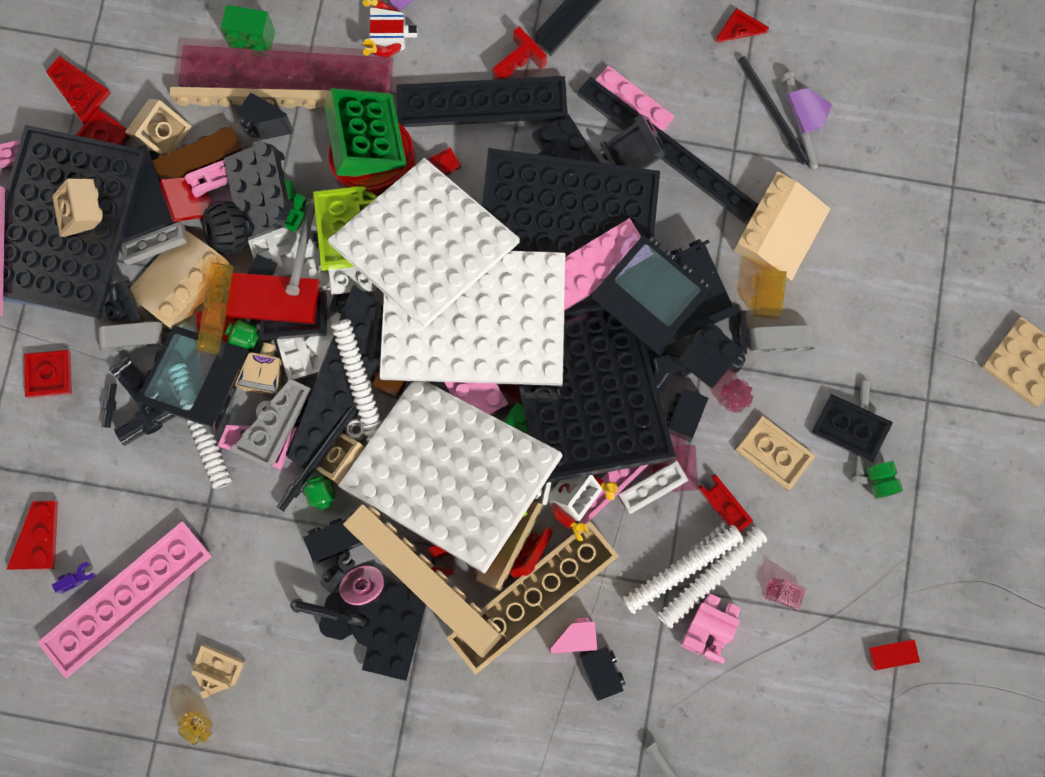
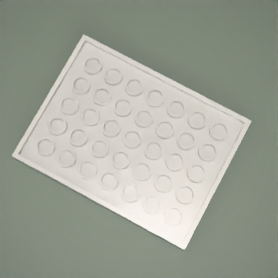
M508 252L424 329L384 294L380 380L562 386L565 253Z
M412 381L338 486L355 498L372 506L377 511L485 574L563 455L560 451L426 381Z

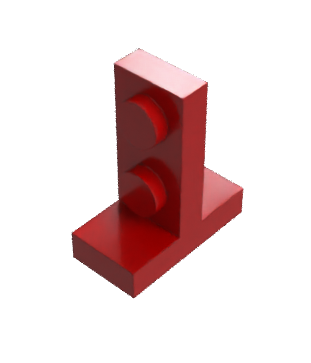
M518 26L513 30V41L519 47L492 68L493 79L510 78L513 71L518 67H523L529 61V58L541 70L547 65V54Z

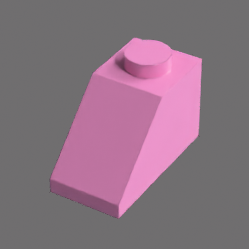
M577 618L576 623H572L550 648V653L597 650L595 622H590L589 618Z

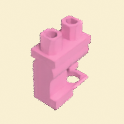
M709 594L703 603L698 605L680 647L697 655L701 654V656L721 665L725 661L724 657L721 656V650L724 649L725 643H731L740 622L738 620L740 607L728 603L723 613L717 610L720 598ZM710 634L711 636H713L714 640L711 643V645L704 650L706 646V641Z

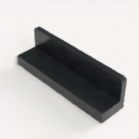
M565 0L536 31L535 43L549 56H552L602 0Z

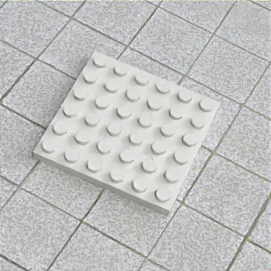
M424 158L330 237L328 242L330 246L424 329L519 243V237Z

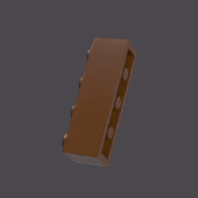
M232 126L222 127L216 133L202 136L196 142L189 145H181L177 150L169 154H161L152 162L161 180L182 178L191 172L241 152L243 148Z

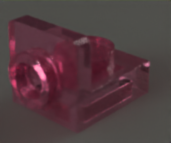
M771 578L765 599L800 610L806 588L785 579Z

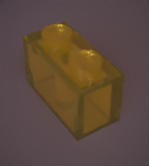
M760 268L757 275L754 274L752 287L755 288V295H752L750 299V308L753 309L752 316L779 319L783 312L787 271Z

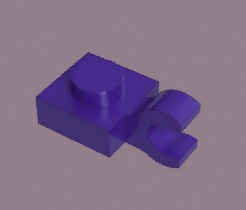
M84 562L79 565L76 574L69 572L57 578L58 581L51 584L55 593L64 594L83 584L84 581L93 579L96 576L95 573L88 575L84 573L85 569L91 566V564Z

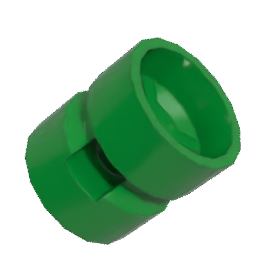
M894 461L866 468L869 481L874 482L871 488L875 499L903 492L900 479L895 478L897 469Z

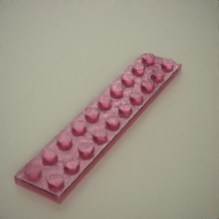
M183 45L178 85L180 87L328 91L331 88L391 94L394 61L393 58L273 50H263L262 52L240 48Z

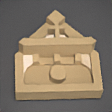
M201 645L193 665L192 675L196 677L202 699L235 685L246 661L209 645Z

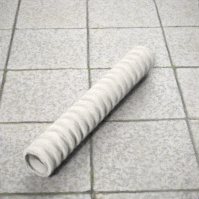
M345 319L333 323L331 328L335 330L333 332L334 336H337L335 341L339 343L337 346L338 349H341L339 354L343 356L341 360L345 362L346 376H349L350 389H353L354 402L357 403L356 408L360 410L358 415L362 417L360 421L364 423L362 428L366 430L364 434L368 436L366 440L369 442L379 429L382 421L378 419L380 417L379 413H376L378 408L374 406L375 400H372L374 395L370 393L371 387H368L370 382L366 380L368 376L367 373H364L365 367H362L363 360H360L362 356L358 353L359 347H356L357 340H354L353 327L349 325L351 320Z
M179 364L171 367L167 373L171 375L170 380L174 382L172 386L176 388L175 393L178 394V400H181L180 406L183 407L182 409L190 410L197 398V391L193 389L195 386L191 383L192 378L188 377L190 373L186 371L187 366ZM188 420L187 424L191 425L189 429L193 432L192 437L196 438L194 442L198 444L197 450L201 451L199 455L203 457L202 462L206 464L204 468L208 470L207 475L211 477L209 481L213 482L212 488L220 489L229 485L232 480L228 478L229 472L225 471L227 467L223 465L224 460L220 458L222 454L218 452L219 447L216 446V440H213L214 435L207 433L204 425Z
M731 525L729 530L725 529L723 534L719 533L718 537H713L711 542L706 541L705 546L703 544L700 545V549H694V553L690 552L688 557H682V561H676V565H670V569L665 568L664 573L659 572V576H653V580H647V584H641V588H635L633 593L629 592V596L626 597L624 595V603L630 612L635 614V610H641V606H647V602H653V598H659V594H665V590L672 589L671 586H677V583L679 581L683 582L685 577L688 579L691 573L694 575L697 569L700 571L703 565L706 567L709 561L711 563L714 562L713 559L715 557L716 559L720 558V554L724 555L726 550H732V546H738V542H744L742 535L735 526Z
M753 526L751 532L747 531L746 536H742L744 542H738V546H732L730 551L726 550V554L721 555V559H717L715 565L711 564L710 569L705 570V574L701 573L699 575L700 578L694 580V584L690 583V587L685 588L684 593L680 592L679 597L673 599V603L669 602V606L664 607L663 612H658V617L668 628L672 629L674 627L673 624L679 622V618L683 619V615L685 613L688 614L689 609L694 608V604L698 605L700 603L699 600L705 598V594L709 595L710 590L715 589V585L719 586L721 584L720 581L726 579V575L730 576L731 571H735L736 566L739 567L741 565V561L745 562L747 560L746 557L752 555L751 552L755 553L757 551L756 548L762 546V542H767L766 536L759 528Z

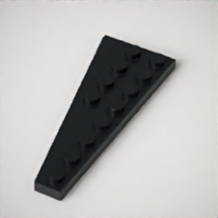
M353 285L350 288V293L342 309L339 321L351 320L349 325L353 327L352 333L355 334L354 340H357L356 347H359L358 353L362 356L360 360H363L362 367L366 369L364 373H367L368 377L366 380H368L381 362L383 305ZM334 334L286 455L288 459L304 469L355 399V396L352 395L353 389H350L351 383L348 382L349 376H346L347 369H344L345 362L341 360L343 356L339 354L341 352V349L337 347L339 343L335 341L337 336H334Z

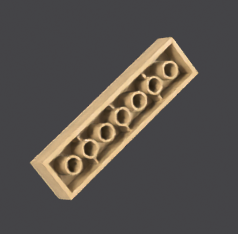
M362 504L343 525L483 658L502 638L499 634L501 629L490 618L485 621L481 617L484 613L473 602L468 605L464 601L467 597L456 586L450 588L448 586L450 582L448 578L439 570L434 572L431 569L433 565L422 553L417 556L415 554L417 549L405 537L400 540L398 538L400 533L388 521L383 524L384 518L372 506L367 508Z
M591 521L585 524L588 534L584 531L579 532L583 541H578L575 534L571 535L535 565V570L530 575L521 576L481 609L484 613L481 617L485 621L490 618L501 629L499 634L502 637L483 658L455 632L446 638L475 675L619 557Z

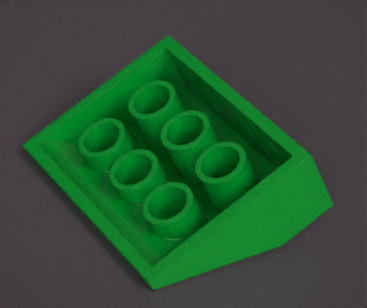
M331 88L324 107L336 175L358 177L405 167L406 160L393 94Z

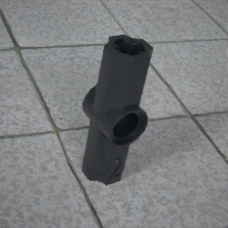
M174 395L161 401L182 408ZM147 406L144 411H137L134 415L135 417L114 428V431L122 445L126 446L143 435L155 433L163 427L164 423L176 416Z

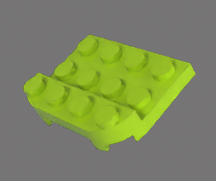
M366 187L314 191L322 271L354 267L329 245L328 239L379 196L366 191Z

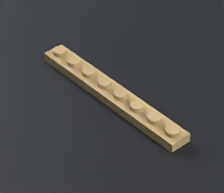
M170 87L171 98L175 104L181 106H188L189 104H198L200 106L218 104L223 107L242 105L251 92L273 106H283L285 108L303 106L307 109H315L316 107H324L330 92L328 90Z

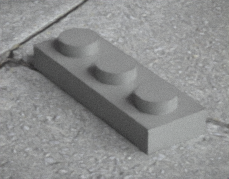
M179 221L123 243L121 245L123 261L130 265L187 243L184 225Z

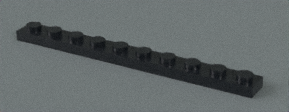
M592 77L577 92L580 98L623 131L636 123L634 118L640 115ZM652 123L668 152L661 160L744 223L757 208L758 203Z

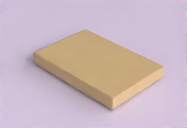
M762 415L735 449V452L787 491L791 490L816 456Z

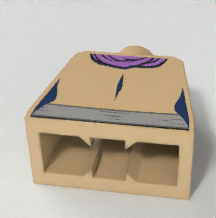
M263 343L260 354L249 353L235 386L244 391L276 396L282 389L283 362L280 358L273 357L276 346Z

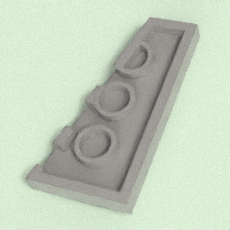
M290 379L272 399L271 404L265 411L260 413L253 425L242 434L241 439L230 448V451L271 470L311 389Z

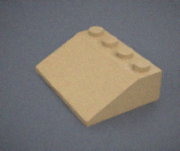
M777 171L736 245L734 252L791 282L830 208L800 183Z
M186 230L187 243L160 253L129 289L131 296L135 297L137 303L170 330L173 325L182 327L232 269V266L224 257Z
M532 501L527 509L528 515L521 518L486 573L475 570L474 574L477 575V582L501 593L510 575V569L541 514L542 504Z

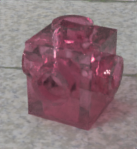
M731 380L728 385L724 384L719 397H722L720 405L730 412L741 413L745 407L749 408L754 397V395L750 394L752 387L748 386V383L743 380ZM735 393L742 395V397H737Z

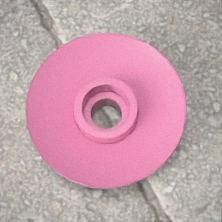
M357 567L348 572L342 579L339 587L340 595L349 604H366L380 594L384 586V578L382 573L375 567Z

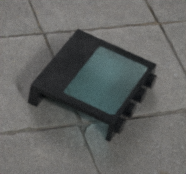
M642 235L592 293L591 297L660 356L665 351V344L707 296L711 298L713 294L709 290L711 286L702 278L699 281L692 276L694 272L685 264L682 267L675 262L677 257L667 250L664 253L658 247L661 244L652 236L647 239Z
M173 325L171 331H168L165 335L162 349L158 350L155 355V363L152 369H149L146 373L143 387L139 388L136 393V403L141 411H144L146 406L204 425L207 433L216 435L237 390L235 384L249 351Z

